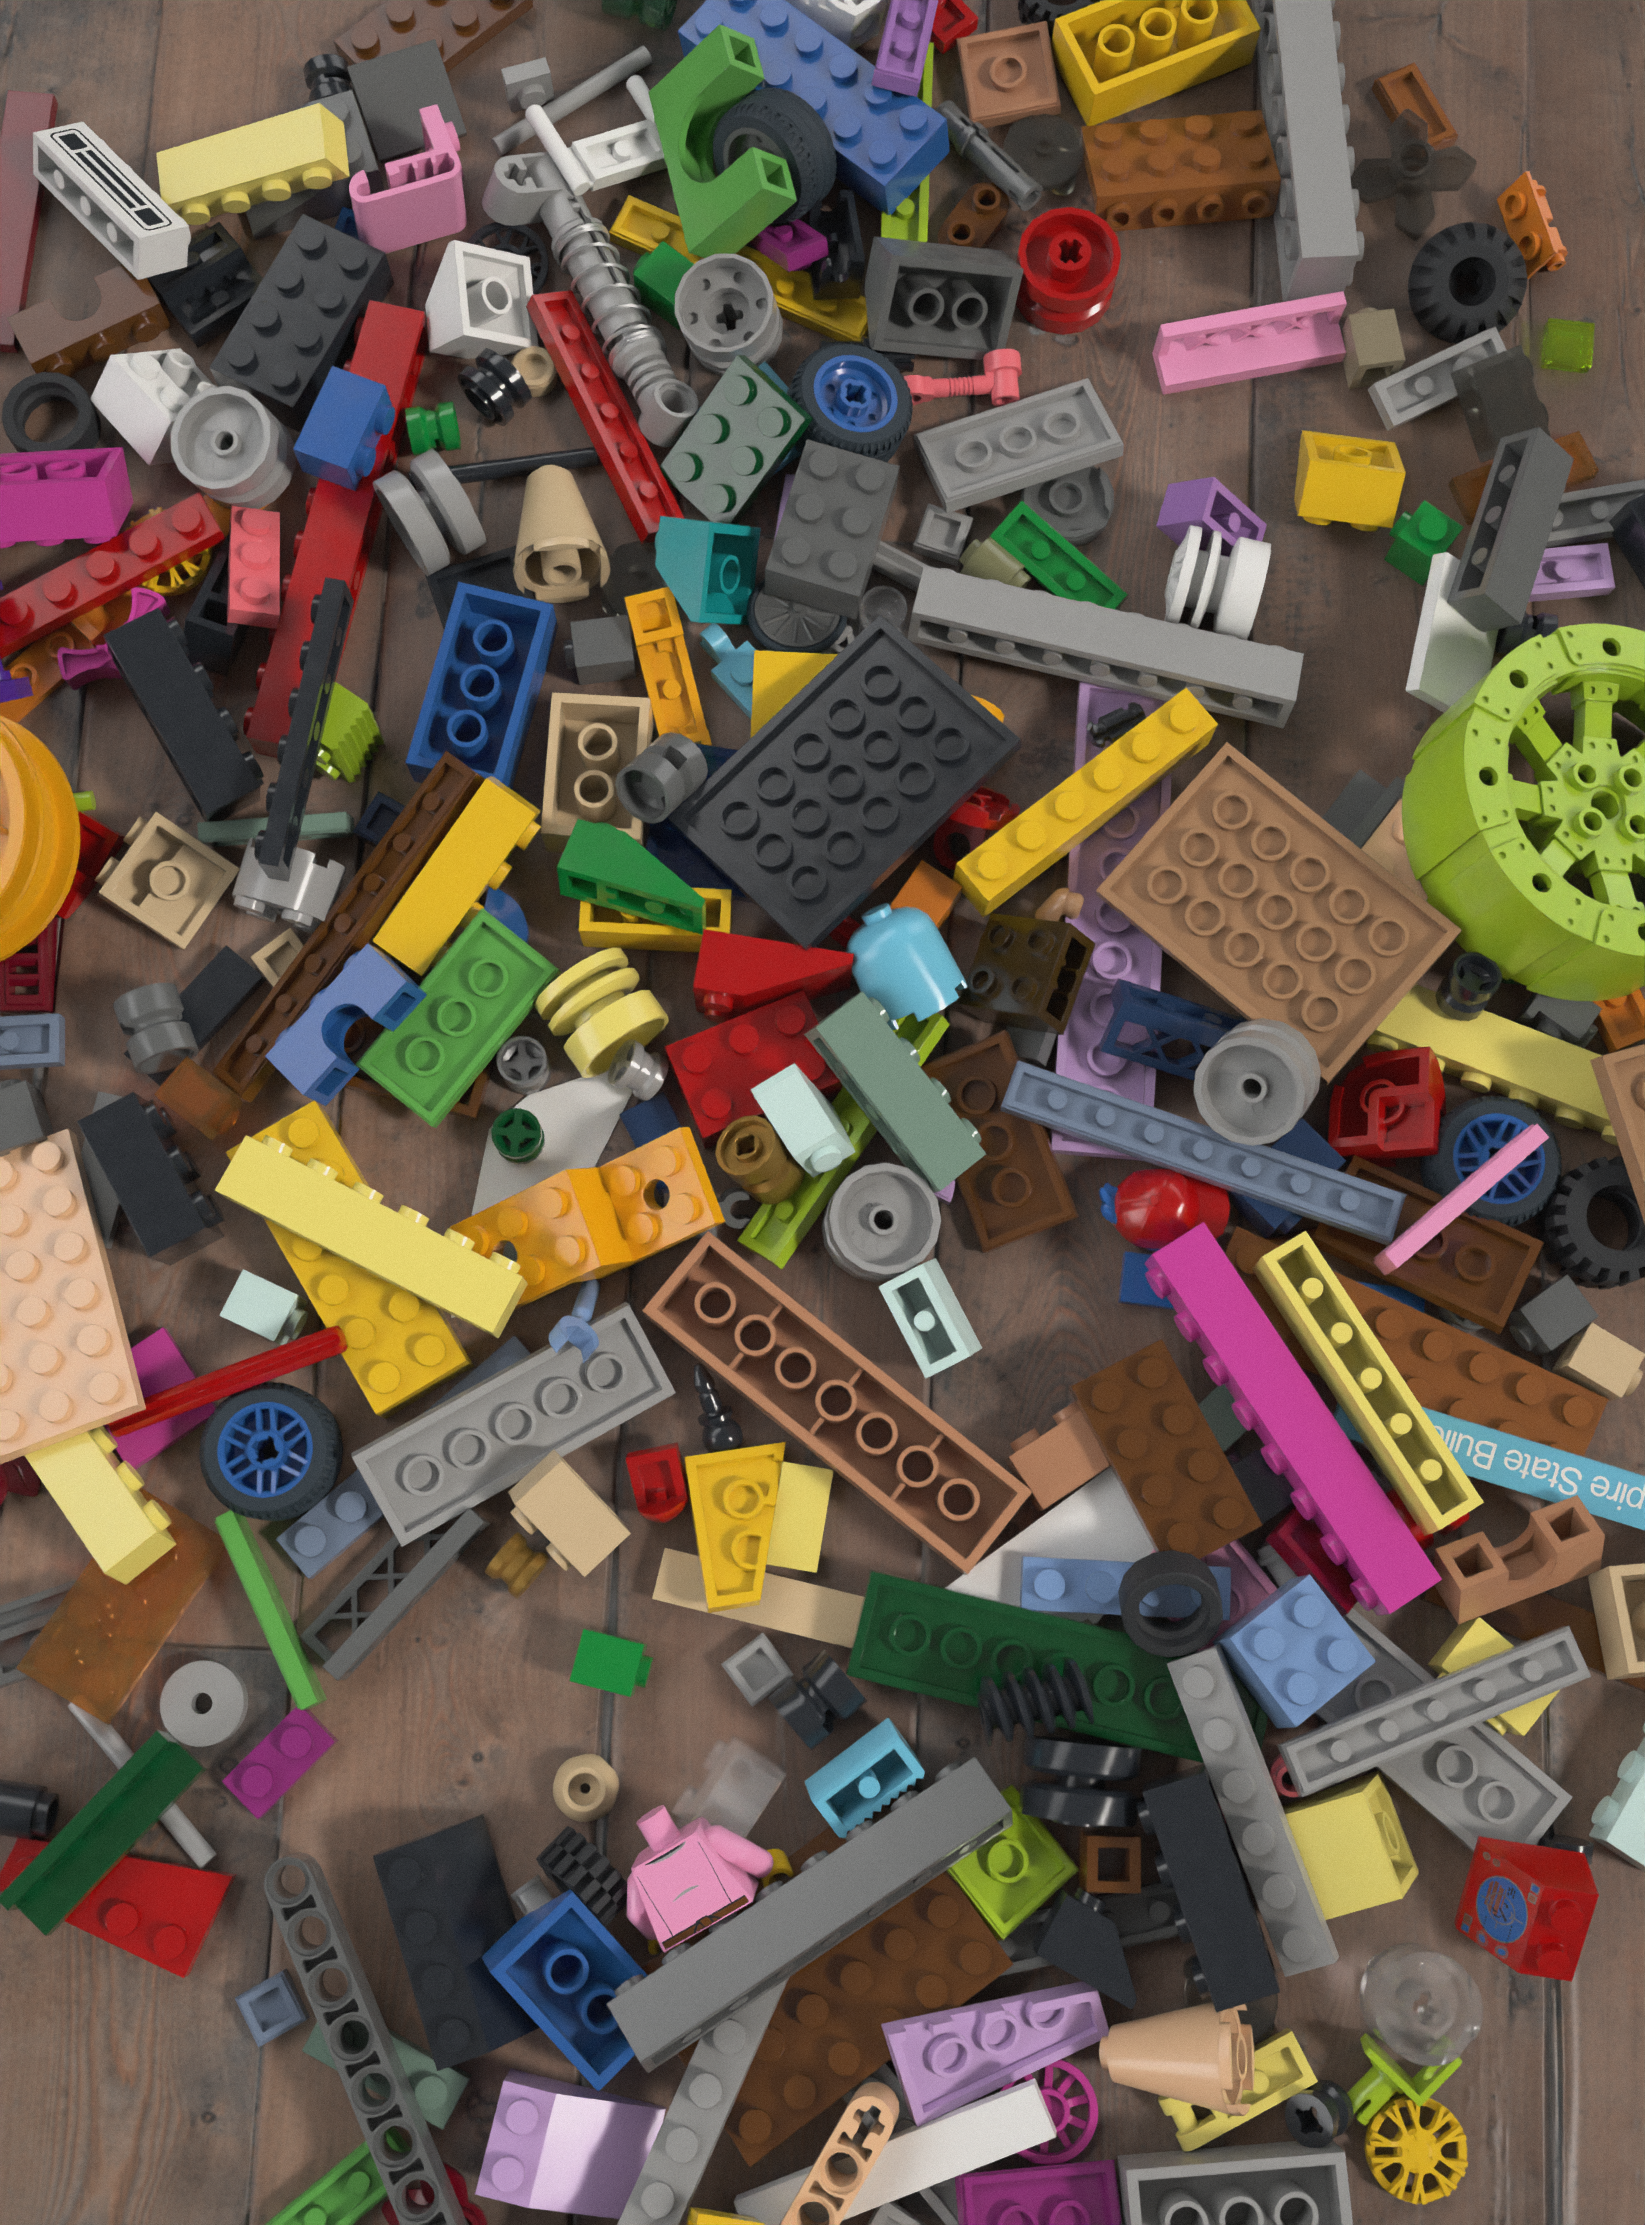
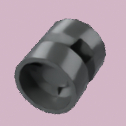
M672 732L662 734L617 774L615 782L617 796L626 810L642 822L652 824L662 822L706 781L708 774L706 759L698 746L682 734Z
M155 983L145 985L123 994L113 1003V1008L123 1034L131 1036L126 1046L137 1073L154 1074L167 1071L189 1062L199 1053L189 1023L180 1021L183 1018L182 1012L184 1007L175 984Z

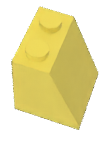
M1380 1771L1369 1773L1282 1805L1325 1920L1403 1899L1419 1874Z

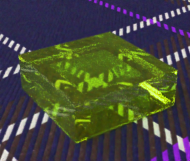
M1548 318L1543 332L1541 368L1588 373L1593 360L1595 323Z

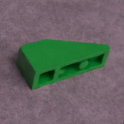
M581 819L577 820L557 865L560 895L703 935V930L706 929L705 899L626 832L617 830L612 825L603 822L592 823Z

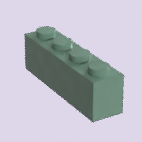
M862 991L845 1002L804 1035L822 1056L904 1166L926 1180L933 1193L939 1192L986 1155L979 1145L981 1136L971 1122L965 1118L960 1119L948 1103L951 1101V1098L945 1087L933 1077L929 1079L918 1065L920 1056L913 1045L903 1037L899 1039L887 1024L890 1020L889 1015L881 1003L873 997L867 998Z

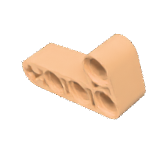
M869 2082L860 2086L854 2093L779 2225H840L890 2138L900 2112L899 2101L895 2092L889 2086L880 2082ZM873 2105L881 2112L879 2117L872 2123L864 2138L860 2133H857V2130L865 2112ZM837 2152L849 2154L855 2160L858 2170L852 2174L839 2172L831 2161V2155ZM812 2201L822 2204L828 2211L829 2220L825 2222L811 2220L806 2215L803 2204Z

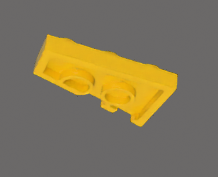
M786 1442L684 1457L708 1613L760 1605Z

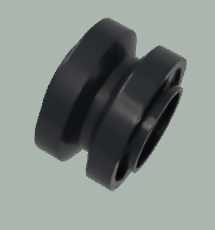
M485 348L475 358L478 370L467 366L457 376V379L469 402L483 416L500 426H505L514 417L512 406L523 408L532 399V394L523 376L513 364L495 351Z

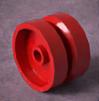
M1074 207L1051 209L1032 220L1021 236L1016 261L1024 269L1016 306L1028 322L1042 331L1065 335L1082 332L1100 321L1110 306L1121 260L1118 237L1109 224L1091 211Z

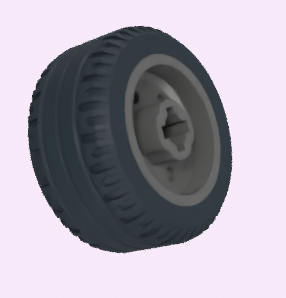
M782 88L761 89L750 94L729 109L718 122L713 137L714 161L718 175H721L751 147L786 159L797 201L771 224L783 225L801 218L811 210L819 198H821L822 202L830 192L837 171L833 140L820 115L800 96Z

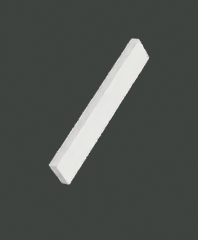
M1034 2078L950 2111L919 2127L914 2125L891 2134L843 2220L1056 2138L1057 2130L1036 2079ZM843 2153L831 2158L834 2167L839 2172L852 2174L858 2170L855 2160L849 2154ZM812 2166L738 2194L734 2200L738 2214L755 2217L764 2225H779ZM816 2201L803 2204L804 2211L811 2220L816 2222L829 2220L828 2211L822 2204Z

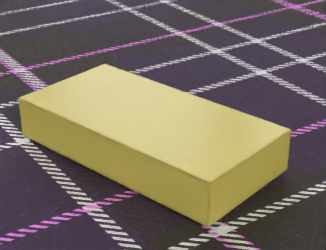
M783 1462L766 1565L817 1573L833 1470Z

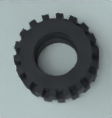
M1606 1156L1595 1158L1560 1177L1555 1194L1546 1205L1545 1210L1539 1212L1536 1217V1225H1543L1545 1231L1538 1234L1537 1238L1544 1242L1543 1245L1548 1244L1551 1250L1550 1253L1545 1255L1550 1265L1559 1262L1563 1266L1559 1271L1560 1275H1568L1570 1278L1577 1276L1579 1277L1577 1285L1586 1288L1598 1285L1599 1290L1611 1289L1616 1286L1621 1287L1644 1278L1645 1223L1623 1157L1616 1156L1609 1161ZM1592 1197H1601L1613 1202L1625 1215L1628 1223V1238L1621 1251L1602 1245L1590 1232L1586 1213Z

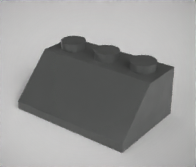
M874 236L864 283L871 349L983 360L984 355L993 350L1005 349L1024 269L1001 250Z

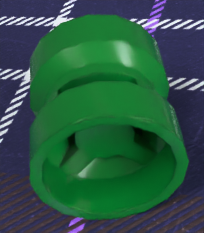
M453 401L438 403L435 411L425 410L420 406L405 409L408 433L414 456H419L430 449L437 448V446H441L446 451L461 450V439Z

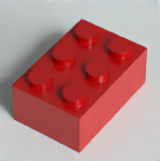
M804 990L665 1046L670 1067L705 1149L716 1145L723 1130L733 1121L743 1116L756 1115L770 1123L751 1089L794 1063L827 1099L838 1095L841 1091L843 1084L804 1035L818 1024Z

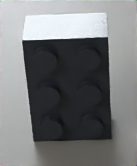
M132 1092L77 1121L149 1258L171 1266L225 1237L218 1225L225 1221V1218L212 1195L206 1196L202 1189L198 1188L195 1180L201 1177V1173L187 1150L182 1152L181 1148L174 1143L171 1136L177 1134L178 1130L164 1107L159 1108L153 1099L147 1101L135 1092Z

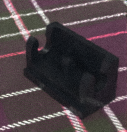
M840 190L836 198L837 206L831 211L821 210L822 203L821 198H819L808 212L807 222H804L826 237L829 253L828 256L812 262V265L808 268L813 300L859 299L865 257L853 190Z

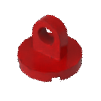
M981 786L936 830L933 846L936 858L943 866L950 870H955L956 863L963 858L957 857L949 849L948 840L951 833L957 832L965 835L970 842L971 853L988 840L991 830H1001L1018 817L1019 805L1016 803L1011 804V807H1009L1011 800L1006 798V795Z

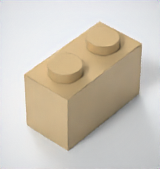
M555 1449L508 1491L516 1505L510 1512L512 1516L530 1535L537 1529L551 1542L545 1548L546 1551L565 1571L573 1565L585 1577L631 1534L623 1521Z

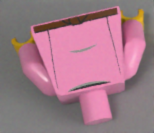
M661 1805L643 1815L636 1822L649 1847L637 1855L631 1868L632 1872L627 1878V1918L648 1940L650 1954H658L660 1947L663 1952H666L673 1947H678L683 1941L753 1902L758 1887V1881L755 1877L761 1878L765 1888L776 1882L773 1875L785 1873L792 1877L793 1871L784 1851L780 1849L766 1851L721 1825L711 1826L703 1817L697 1818L678 1829L665 1806Z

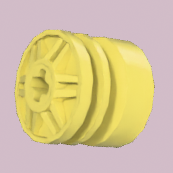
M612 947L597 952L575 964L550 983L538 996L534 1004L542 1019L550 1020L548 1026L554 1036H563L574 1032L568 1038L563 1048L583 1078H592L609 1071L611 1062L618 1049L630 1039L646 1047L664 1030L669 1022L667 1014L650 990H640L631 993L640 978L635 968H626L629 962L621 948Z

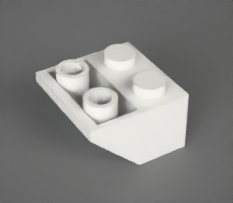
M181 348L110 355L90 400L150 466L175 462L171 454V430L178 412L191 397L208 388L217 386L212 384L195 365L193 358L183 352Z

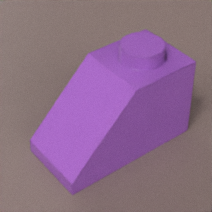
M1215 477L1168 484L1156 525L1178 546L1184 540L1190 525L1202 527L1199 550L1206 551L1212 532L1214 530L1219 531L1222 534L1220 555L1227 557L1230 556L1234 544L1239 537L1262 542L1267 526L1265 522Z

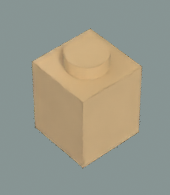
M1591 1322L1570 1337L1552 1371L1575 1384L1608 1398L1609 1402L1620 1399L1623 1395L1628 1397L1633 1393L1643 1376V1371L1638 1368L1645 1354Z

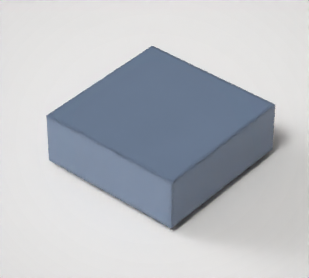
M287 1968L235 1997L258 2047L310 2018Z

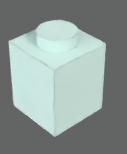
M243 1269L219 1316L279 1345H284L289 1338L296 1339L302 1331L308 1317V1312L304 1310L308 1301Z

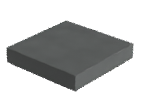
M435 39L347 67L380 163L425 149L419 109L437 104L444 123L452 121L458 138L467 136V131Z

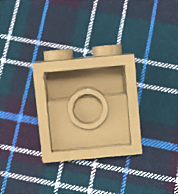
M155 812L149 822L141 816L137 819L123 839V841L131 845L130 849L120 862L111 856L94 881L103 886L97 896L183 951L240 868L158 812Z

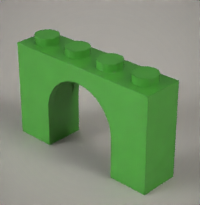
M721 24L648 92L654 113V121L657 125L664 153V160L674 192V200L684 232L685 243L689 253L703 258L714 254H736L797 201L786 159L754 147L748 149L717 178L715 177L713 169V137L718 122L729 109L738 104L765 79L754 38Z

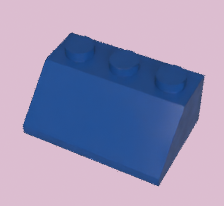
M571 1889L522 1917L481 1957L489 1972L598 2092L635 2055L607 2003L616 1998L615 1990L622 1983L639 1974H643L645 1978L648 1975Z

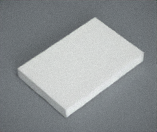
M1448 552L1434 554L1432 558L1406 685V692L1443 713L1491 670L1498 629L1482 632L1447 603L1460 564V560Z

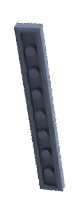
M1021 1061L1016 1063L1000 1109L1002 1112L1387 1246L1392 1242L1406 1194L1261 1144L1251 1146L1231 1142L1213 1131L1209 1126Z

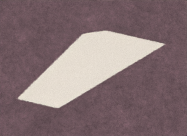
M609 1071L592 1078L580 1077L526 1096L514 1108L528 1110L536 1116L545 1135L543 1151L537 1159L528 1164L517 1165L510 1163L499 1154L492 1141V1127L489 1128L471 1216L565 1169L595 1167L620 1118L619 1114L623 1112L632 1094V1089L628 1087L617 1088L611 1085L608 1081ZM525 1139L522 1143H520V1146H521V1144L525 1143L526 1140H531V1139ZM508 1242L504 1247L503 1256L516 1262V1248L511 1242Z
M1109 1467L975 1565L968 1575L963 1574L945 1588L1019 1606L1022 1556L1136 1562L1150 1555L1154 1547L1112 1468ZM1040 1611L1081 1622L1089 1619L1093 1624L1098 1623L1104 1615Z

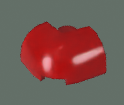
M1430 1046L1383 1051L1362 1057L1364 1063L1352 1070L1340 1086L1334 1085L1330 1101L1328 1144L1346 1161L1351 1162L1354 1155L1380 1167H1396V1158L1439 1154L1440 1117L1446 1115V1095L1439 1062Z

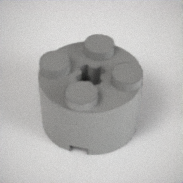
M249 838L232 893V897L235 898L233 905L247 910L246 914L268 922H275L277 914L281 915V919L293 923L294 928L313 934L337 901L346 868L330 859L327 867L317 865L315 853L297 847L289 882L270 879L258 864V860L255 859L254 848L256 840Z

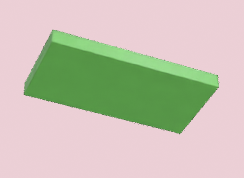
M482 908L419 985L427 996L394 1032L385 1027L356 1065L430 1126L437 1128L500 1050L502 1045L534 1008L538 996L550 983L559 977L562 971Z

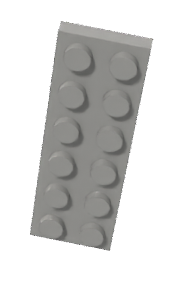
M627 1302L587 1323L597 1334L599 1346L585 1363H583L581 1350L568 1340L558 1353L548 1344L351 1453L356 1466L401 1547L467 1511L468 1508L476 1506L517 1483L553 1449L563 1457L676 1393Z
M1352 1608L1348 1614L1342 1617L1376 1662L1313 1714L1323 1723L1328 1724L1430 1682L1435 1678ZM1485 1721L1375 1767L1473 1853L1478 1836L1536 1845L1573 1798Z

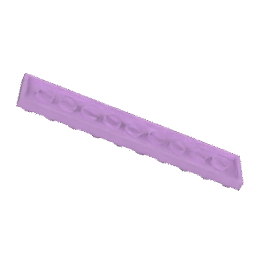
M1079 681L1073 774L1112 745L1110 741H1106L1105 747L1102 749L1093 746L1086 731V726L1089 722L1092 721L1093 724H1096L1099 717L1120 707L1124 710L1128 709V704L1131 702L1140 704L1147 718L1168 701ZM1172 773L1068 852L1066 887L1069 888V892L1080 893L1084 897V902L1079 917L1071 920L1064 916V922L1071 923L1096 944L1064 1034L1056 1035L1054 1073L1154 1107L1156 1069L1101 1052L1099 1043L1114 1012L1110 995L1118 978L1160 991L1162 949L1096 895V890L1170 807ZM1125 1021L1117 1041L1133 1045L1150 1038L1145 1026ZM1155 1048L1152 1049V1050H1149V1051H1152V1052L1157 1053V1051H1156ZM1054 1129L1050 1131V1142L1055 1154L1140 1160Z

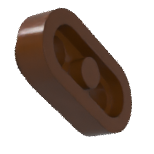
M982 182L973 185L939 228L937 243L986 249L1007 220L1009 209L1007 194L994 183ZM989 201L993 204L990 206H984L979 202ZM963 234L967 239L957 240L953 236Z

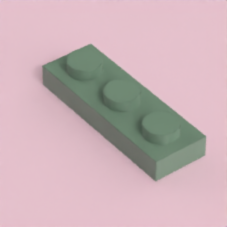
M356 2020L346 2022L344 2035L347 2042L353 2047L361 2048L367 2046L369 2032L366 2026ZM317 2022L302 2051L337 2070ZM388 2029L424 2119L443 2130L472 2075L455 2065L437 2071L430 2051ZM371 2073L366 2076L365 2086L385 2098L390 2097V2082L385 2076L379 2073Z

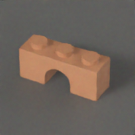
M1578 1495L1531 1512L1526 1530L1517 1539L1506 1545L1493 1548L1484 1532L1481 1531L1436 1548L1434 1568L1442 1580L1434 1586L1459 1625L1599 1571L1605 1534Z

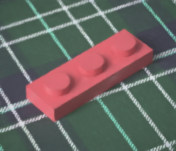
M231 505L229 519L227 622L277 629L280 615V512Z

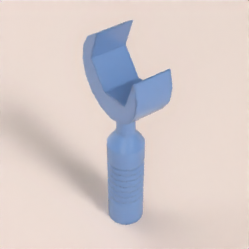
M588 1280L582 1282L572 1310V1316H563L551 1330L548 1338L551 1347L556 1353H558L567 1340L581 1350L583 1363L588 1360L599 1346L597 1334L587 1324L592 1318L601 1290L598 1281Z

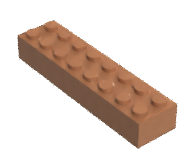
M709 1231L706 1232L642 1310L650 1322L961 1574H969L1032 1493V1490Z

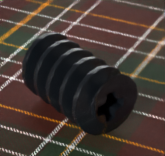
M1072 1658L1064 1661L1062 1676L1050 1662L1043 1665L1041 1680H1039L1031 1667L1024 1668L1021 1685L1018 1684L1010 1671L1002 1674L1000 1689L997 1688L989 1675L981 1678L977 1701L982 1729L988 1747L992 1746L994 1729L998 1728L1007 1742H1013L1014 1728L1017 1724L1021 1725L1028 1738L1034 1737L1037 1720L1042 1721L1049 1734L1055 1733L1056 1718L1061 1715L1070 1730L1076 1728L1077 1712L1083 1711L1091 1725L1094 1724L1093 1706L1087 1682L1079 1666Z

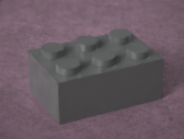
M807 439L765 568L764 593L856 620L895 497L900 466Z

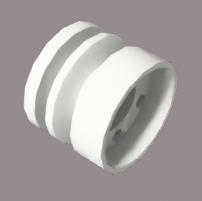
M1190 525L1184 540L1175 551L1164 593L1166 600L1165 621L1175 624L1179 623L1183 608L1187 607L1191 608L1188 625L1197 629L1205 612L1213 613V633L1230 634L1239 639L1247 640L1264 587L1271 554V544L1239 537L1234 544L1230 556L1227 557L1220 555L1222 544L1221 532L1214 530L1206 551L1199 550L1202 527Z

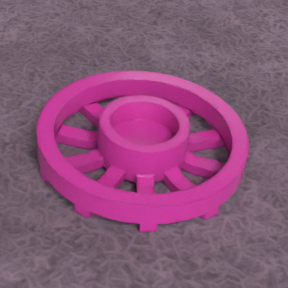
M1060 2059L1045 2066L1044 2086L1039 2087L1057 2130L1056 2134L1065 2149L1057 2153H1048V2140L1040 2143L1039 2152L1029 2148L1017 2152L1023 2158L1038 2164L1054 2165L1074 2158L1088 2145L1097 2126L1098 2104L1092 2085L1079 2068L1067 2060ZM1053 2067L1069 2072L1057 2089L1052 2087ZM1031 2074L1024 2076L1026 2082L1034 2079ZM1077 2079L1081 2083L1085 2094L1066 2099L1064 2097L1065 2092ZM1016 2081L1001 2087L999 2092L1011 2088ZM1088 2103L1087 2121L1070 2114L1071 2107ZM1067 2123L1084 2130L1073 2145L1064 2131Z

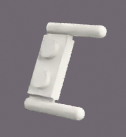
M631 76L626 82V87L647 120L574 141L569 148L566 147L540 105L534 104L527 108L525 116L574 195H582L589 188L591 191H595L667 168L657 125L654 121V113L648 93L650 90L641 76Z

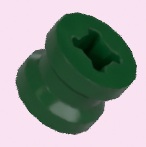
M521 1108L508 1109L501 1113L493 1123L491 1129L492 1141L499 1154L506 1161L517 1165L528 1164L537 1159L542 1153L545 1145L544 1131L536 1116L530 1111ZM525 1139H531V1140H526V1142L523 1143V1144H521V1146H520V1143H522Z

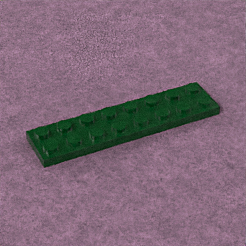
M870 1569L846 1668V1675L978 1708L977 1693H979L983 1676L989 1675L997 1688L1000 1689L1002 1674L1010 1671L1018 1684L1021 1685L1024 1668L1031 1667L1039 1680H1041L1043 1665L1051 1662L1062 1676L1064 1661L1072 1658L1086 1679L1093 1706L1094 1724L1091 1725L1083 1711L1077 1712L1076 1728L1071 1729V1731L1204 1763L1167 1663L1171 1660L1183 1656L1164 1657L1150 1654L1135 1645L1125 1632ZM1228 1664L1261 1750L1268 1716ZM1062 1715L1057 1716L1055 1727L1070 1730Z

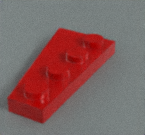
M36 1837L35 1840L17 1838L0 1872V1891L3 1892L52 1840ZM127 1854L67 1917L65 1922L177 1976L185 1978L190 1974L237 1874L222 1871L214 1872L193 1868L190 1865L174 1862L165 1863Z

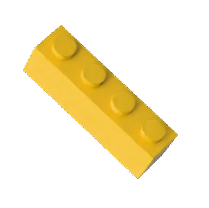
M490 776L486 778L372 941L421 976L431 966L435 967L453 945L449 941L458 928L462 927L465 929L482 908L484 909V906L477 901L489 886L496 891L513 868L506 860L515 847L518 846L524 851L541 828L539 824L534 822L541 810L495 777Z

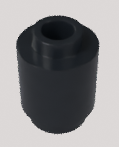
M0 1779V1835L26 1840H35L37 1836L48 1837L57 1819L59 1795L48 1792V1788L43 1785Z

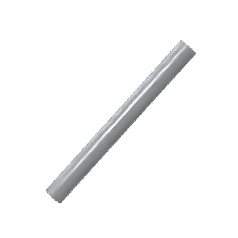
M642 45L545 105L542 109L551 123L554 124L652 63L649 51ZM524 118L492 138L491 142L497 153L502 156L536 135L527 118Z
M85 1693L78 1696L68 1705L69 1710L118 1770L134 1755V1752ZM176 1803L159 1819L200 1869L217 1856V1853Z

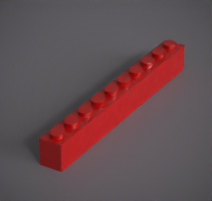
M369 300L365 317H359L356 322L354 331L355 353L353 360H346L343 370L386 385L392 406L395 408V418L389 433L381 435L376 445V459L371 473L367 477L362 476L356 491L319 478L317 487H311L306 499L308 519L305 530H299L295 537L293 554L296 561L292 574H286L282 583L281 600L284 604L278 621L277 629L270 628L268 640L271 650L267 663L262 662L257 671L256 688L259 692L255 707L250 706L244 717L243 732L256 754L277 758L279 740L283 734L288 735L292 720L288 713L289 698L292 689L300 687L303 674L299 665L300 651L303 642L311 640L314 627L310 618L311 605L315 594L322 593L325 577L344 580L354 600L340 659L341 664L383 512V507L375 492L373 482L390 473L395 468L407 425L405 409L412 407L429 345L427 319L424 311Z

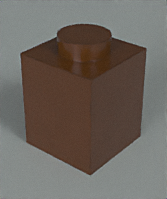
M1080 1830L1079 1885L1086 1892L1141 1894V1837L1133 1832Z

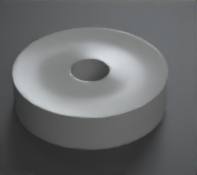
M214 1660L195 1661L179 1668L167 1680L160 1697V1714L165 1728L178 1741L195 1747L218 1744L231 1737L243 1723L248 1709V1692L241 1676L229 1665ZM202 1693L208 1694L212 1699V1707L207 1713L200 1712L196 1706L197 1698Z

